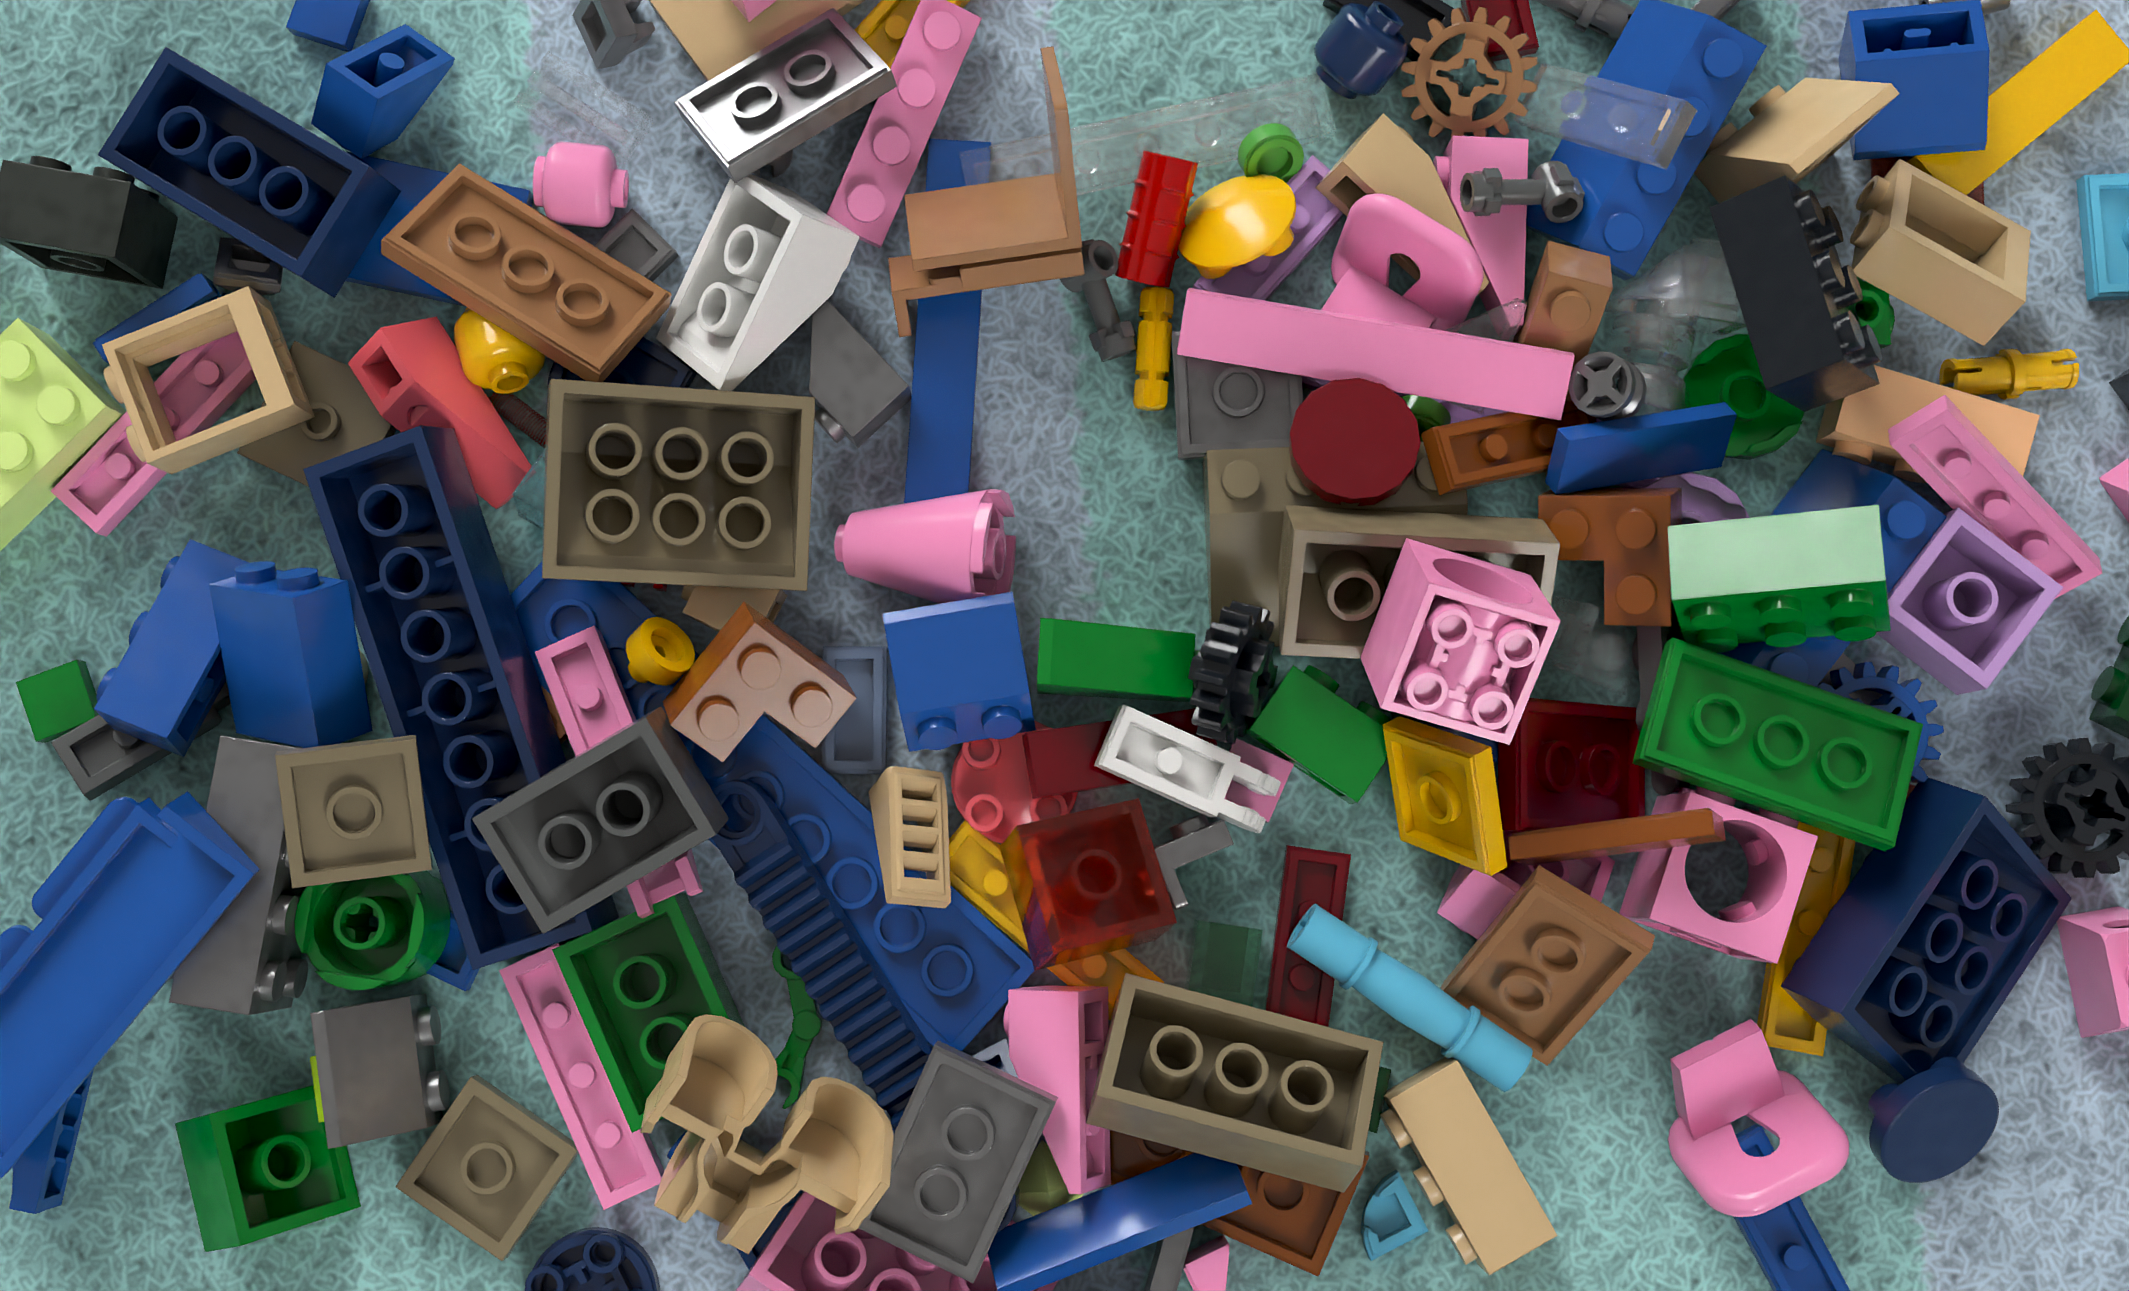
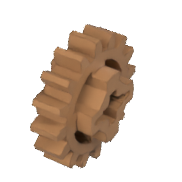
M1479 7L1473 22H1466L1461 8L1452 9L1451 26L1445 28L1436 18L1428 22L1430 32L1433 35L1429 42L1420 38L1412 39L1410 45L1420 54L1418 61L1402 63L1401 70L1415 75V84L1405 87L1401 90L1402 97L1417 96L1420 105L1410 115L1413 121L1427 115L1433 119L1428 133L1429 136L1434 138L1445 128L1452 130L1451 138L1452 136H1465L1466 132H1473L1476 137H1488L1487 128L1494 126L1498 132L1505 136L1511 131L1509 121L1506 118L1510 112L1515 115L1526 116L1529 109L1519 100L1521 93L1536 92L1539 84L1525 79V70L1534 67L1539 62L1538 57L1528 56L1522 58L1519 49L1530 39L1527 33L1517 35L1512 39L1506 34L1512 18L1504 15L1493 26L1488 24V9ZM1466 33L1462 49L1459 53L1448 61L1433 59L1435 53L1445 42L1457 35ZM1490 38L1496 41L1506 52L1510 60L1512 72L1498 69L1489 56ZM1469 58L1477 60L1476 69L1478 72L1486 74V78L1497 79L1499 84L1488 82L1485 85H1477L1473 87L1471 95L1463 93V82L1454 80V76L1443 75L1441 71L1450 72L1455 69L1464 68L1467 66ZM1428 82L1442 86L1451 100L1450 115L1437 105L1431 95ZM1490 93L1508 95L1495 112L1474 120L1478 102Z

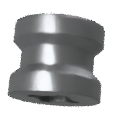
M1601 351L1586 355L1575 365L1568 385L1571 400L1577 408L1601 421L1634 416L1643 405L1647 390L1644 376L1635 365L1612 352ZM1615 379H1618V391L1615 389Z

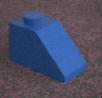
M404 24L326 63L311 125L332 138L342 148L363 159L398 139L452 67L455 58Z

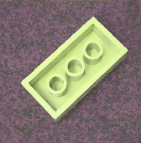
M19 318L0 334V551L56 498L51 490L126 412L48 333Z

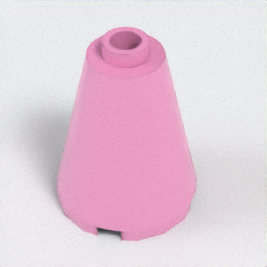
M988 489L853 512L848 517L846 524H840L837 528L834 541L835 557L838 562H843L845 571L850 576L938 604L1010 592L1014 575L1016 536L1005 535L1003 517H1015L1013 504L1009 493L1004 490Z

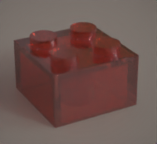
M1139 798L1017 825L1000 845V851L1034 970L1152 942L1177 923Z

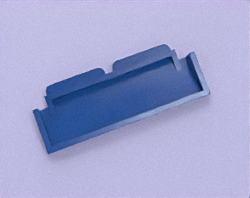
M188 791L165 805L162 810L150 797L140 803L129 797H119L111 801L34 894L32 908L42 918L41 922L34 930L24 925H14L0 935V1178L11 1170L260 870Z

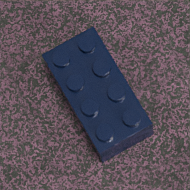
M167 47L161 53L98 153V156L122 171L132 175L135 179L333 298L336 297L401 190L367 164Z

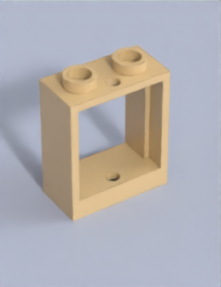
M1902 159L1896 162L1884 178L1876 175L1865 186L1856 203V209L1861 211L1860 219L1850 238V243L1855 245L1851 267L1855 275L1985 346L2026 302L2031 231Z
M249 286L102 344L110 365L103 370L106 383L114 398L119 403L125 404L132 425L126 427L127 438L132 450L140 461L147 462V464L169 474L177 473L315 417L270 301ZM238 331L266 406L176 441L148 367Z

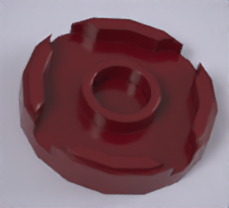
M1361 378L1333 380L1312 391L1297 408L1289 434V454L1291 465L1303 485L1324 501L1341 505V502L1349 504L1359 503L1358 506L1375 505L1396 494L1413 472L1421 444L1417 419L1404 399L1383 384Z

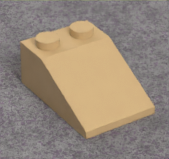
M1804 78L1788 92H1785L1780 85H1777L1749 108L1750 113L1755 118L1745 126L1737 130L1730 122L1717 132L1706 151L1707 156L1698 165L1694 174L1718 203L1784 175L1797 184L1836 153L1900 93L1891 83Z

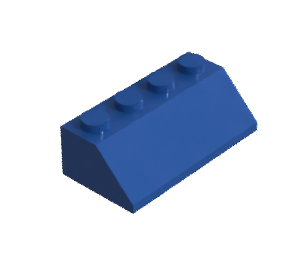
M1640 0L1550 161H1560L1566 164L1572 177L1578 179L1585 192L1581 212L1570 221L1555 223L1547 219L1541 205H1527L1526 227L1552 242L1610 256L1611 272L1613 275L1624 281L1635 277L1767 45L1711 15L1660 0Z
M1821 449L1769 516L1879 505L1888 594L1947 516L1895 476L1846 457L1832 455L1833 452ZM1835 636L1807 638L1804 643L1792 647H1774L1766 644L1765 641L1741 643L1735 649L1719 654L1817 687L1851 641H1842L1835 638Z

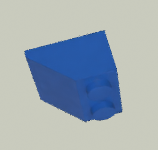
M1013 592L883 613L899 712L909 752L923 749L941 750L953 744L988 738L1006 739L1017 733L1036 730Z

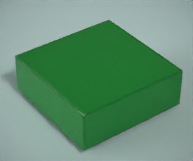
M74 660L16 682L36 742L46 743L57 739L99 715L94 710L98 703L96 699L97 694L85 661Z

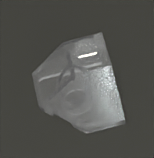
M1706 238L1691 239L1689 246L1683 245L1669 253L1613 292L1609 297L1602 318L1717 338L1746 327L1720 241Z

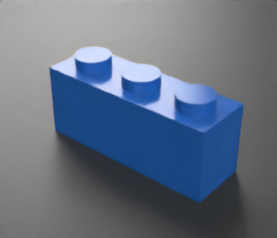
M191 539L181 556H175L169 561L161 577V591L150 611L141 613L131 628L129 634L130 646L117 668H111L104 675L99 684L96 695L98 703L94 710L113 729L182 757L185 756L226 681L209 584L235 577L234 568L249 562Z

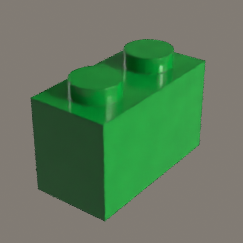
M1293 665L1278 683L1261 708L1260 715L1254 719L1246 730V734L1281 758L1294 763V767L1348 804L1358 803L1388 759L1383 724L1391 721V719L1364 701H1360L1355 708L1335 693L1340 685L1314 666L1307 665L1305 670L1301 671Z

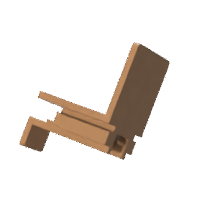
M1053 46L1040 48L1054 174L904 195L911 255L888 258L891 292L899 337L912 336L908 300L1081 276L1084 274L1068 106Z

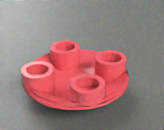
M1034 721L1035 731L1053 729ZM1028 732L1017 733L1006 739L988 738L965 742L960 748L952 768V794L962 818L968 822L972 829L986 836L987 839L989 838V840L991 839L1001 844H1028L1050 835L1067 819L1078 794L1076 792L1032 799L1022 735Z

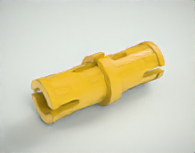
M2011 348L2001 349L1998 351L1999 354H1995L1992 357L1946 359L1943 361L1939 372L1940 385L1954 383V386L1949 388L1975 396L1997 394L1999 398L2006 400L2017 399L2025 391L2059 388L2064 390L2071 389L2078 382L2080 367L2079 363L2063 365L2064 361H2074L2077 358L2076 353L2072 349L2066 348L2059 351L2022 354L2018 349Z

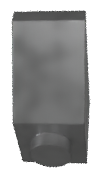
M826 300L812 314L809 393L811 397H815V404L819 407L815 412L814 420L836 443L846 436L858 449L911 400V391L909 385L837 309Z

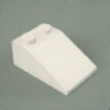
M752 174L737 183H734L730 178L656 339L718 390L733 391L833 294L842 273L850 262L851 255L860 237L790 189Z

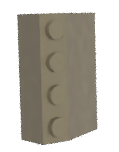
M551 379L547 395L542 578L807 591L815 397Z
M1420 442L1413 472L1398 492L1375 505L1358 506L1359 503L1349 504L1341 502V505L1324 501L1305 487L1291 465L1289 447L1207 450L1202 462L1210 625L1212 622L1219 623L1222 607L1230 608L1233 600L1263 607V609L1270 611L1268 621L1274 622V629L1269 641L1275 642V647H1280L1279 558L1285 505L1467 515V490L1439 496L1423 442Z

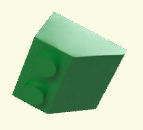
M314 1085L175 1123L205 1252L242 1246L361 1207L347 1146L328 1149L325 1123H319Z

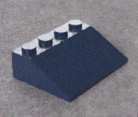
M1928 777L1925 782L1917 783L1905 801L1895 847L1887 851L1873 848L1866 856L1863 865L1838 902L1831 908L1826 920L1803 954L1795 961L1792 970L1781 987L1813 1019L1900 1085L1912 1076L1929 1070L1941 1058L1955 1057L1962 1063L1965 1062L2072 898L1986 796Z

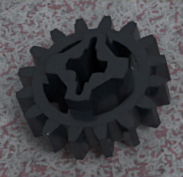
M1233 600L1230 608L1222 607L1219 623L1212 622L1210 628L1207 629L1205 641L1197 656L1192 657L1188 679L1193 680L1195 689L1190 698V704L1197 706L1191 719L1192 724L1198 725L1197 735L1235 744L1237 736L1243 737L1245 735L1247 720L1254 721L1260 715L1262 703L1269 689L1274 688L1278 666L1274 665L1272 656L1275 642L1269 641L1274 629V622L1268 621L1270 616L1269 610Z
M2088 738L2069 739L2067 746L2062 742L2046 744L2043 746L2045 759L2040 756L2026 757L2022 763L2030 774L2029 778L2011 779L2009 786L2022 794L2021 801L2006 805V812L2021 815L2023 823L2014 828L2016 833L2021 838H2031L2033 843L2029 848L2038 859L2049 857L2048 870L2053 874H2067L2071 869L2074 878H2094L2096 869L2100 874H2115L2119 872L2118 858L2129 860V757H2119L2113 760L2115 744L2110 742L2097 743L2091 748ZM2078 765L2077 771L2070 772L2067 782L2056 783L2052 781L2064 769ZM2080 797L2079 805L2087 809V813L2098 818L2084 819L2085 811L2077 807L2075 802L2066 798ZM2101 833L2109 834V837L2102 844L2084 851L2086 846L2094 845L2097 835Z

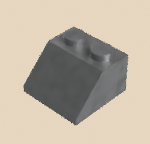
M426 993L310 1013L328 1149L425 1129L441 1121L443 1118L442 1110L448 1109L450 1104V1090L445 1072L443 1070L436 1071L433 1045L440 1043L441 1023L436 1007L434 1005H427Z

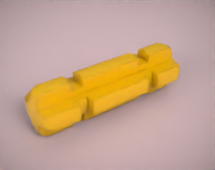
M1146 287L1142 289L1140 295L1139 316L1143 317V320L1139 321L1135 374L1139 375V379L1135 380L1133 404L1135 408L1145 411L1164 410L1168 402L1169 382L1164 381V377H1168L1170 371L1172 323L1168 322V319L1172 318L1174 307V293L1168 288Z

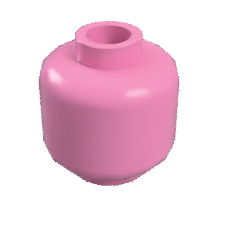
M557 142L549 148L546 156H538L536 158L533 172V200L536 207H544L545 214L550 220L559 225L603 228L613 218L615 207L626 208L629 194L628 170L617 169L616 158L608 147L594 144Z

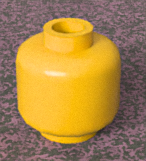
M468 307L455 323L454 340L462 370L470 382L483 389H491L500 394L517 392L526 387L529 380L533 379L544 366V354Z

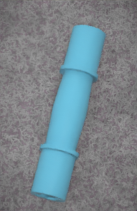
M1317 904L1312 905L1288 940L1287 947L1336 979L1339 982V986L1347 990L1353 987L1395 1020L1441 1046V1054L1448 1059L1454 1058L1458 1060V1062L1501 1091L1506 1092L1518 1082L1531 1060L1533 1053L1531 1047L1481 1015L1480 1009L1474 1005L1467 1009L1426 977L1377 949L1378 941L1374 938H1366Z

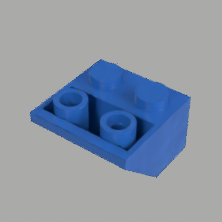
M1981 0L1848 11L1838 58L1841 80L1891 83L1900 93L1850 139L1853 160L1985 150L1987 143L1990 50Z

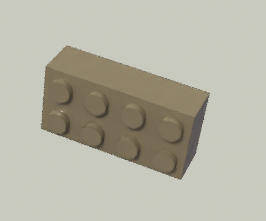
M1125 973L1114 1004L1086 1124L1344 1193L1363 1165L1383 1042Z

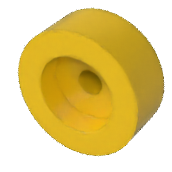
M651 617L646 619L626 641V654L630 661L628 671L633 679L641 683L649 681L662 686L671 685L687 672L695 661L694 647L687 634L678 625L665 618Z

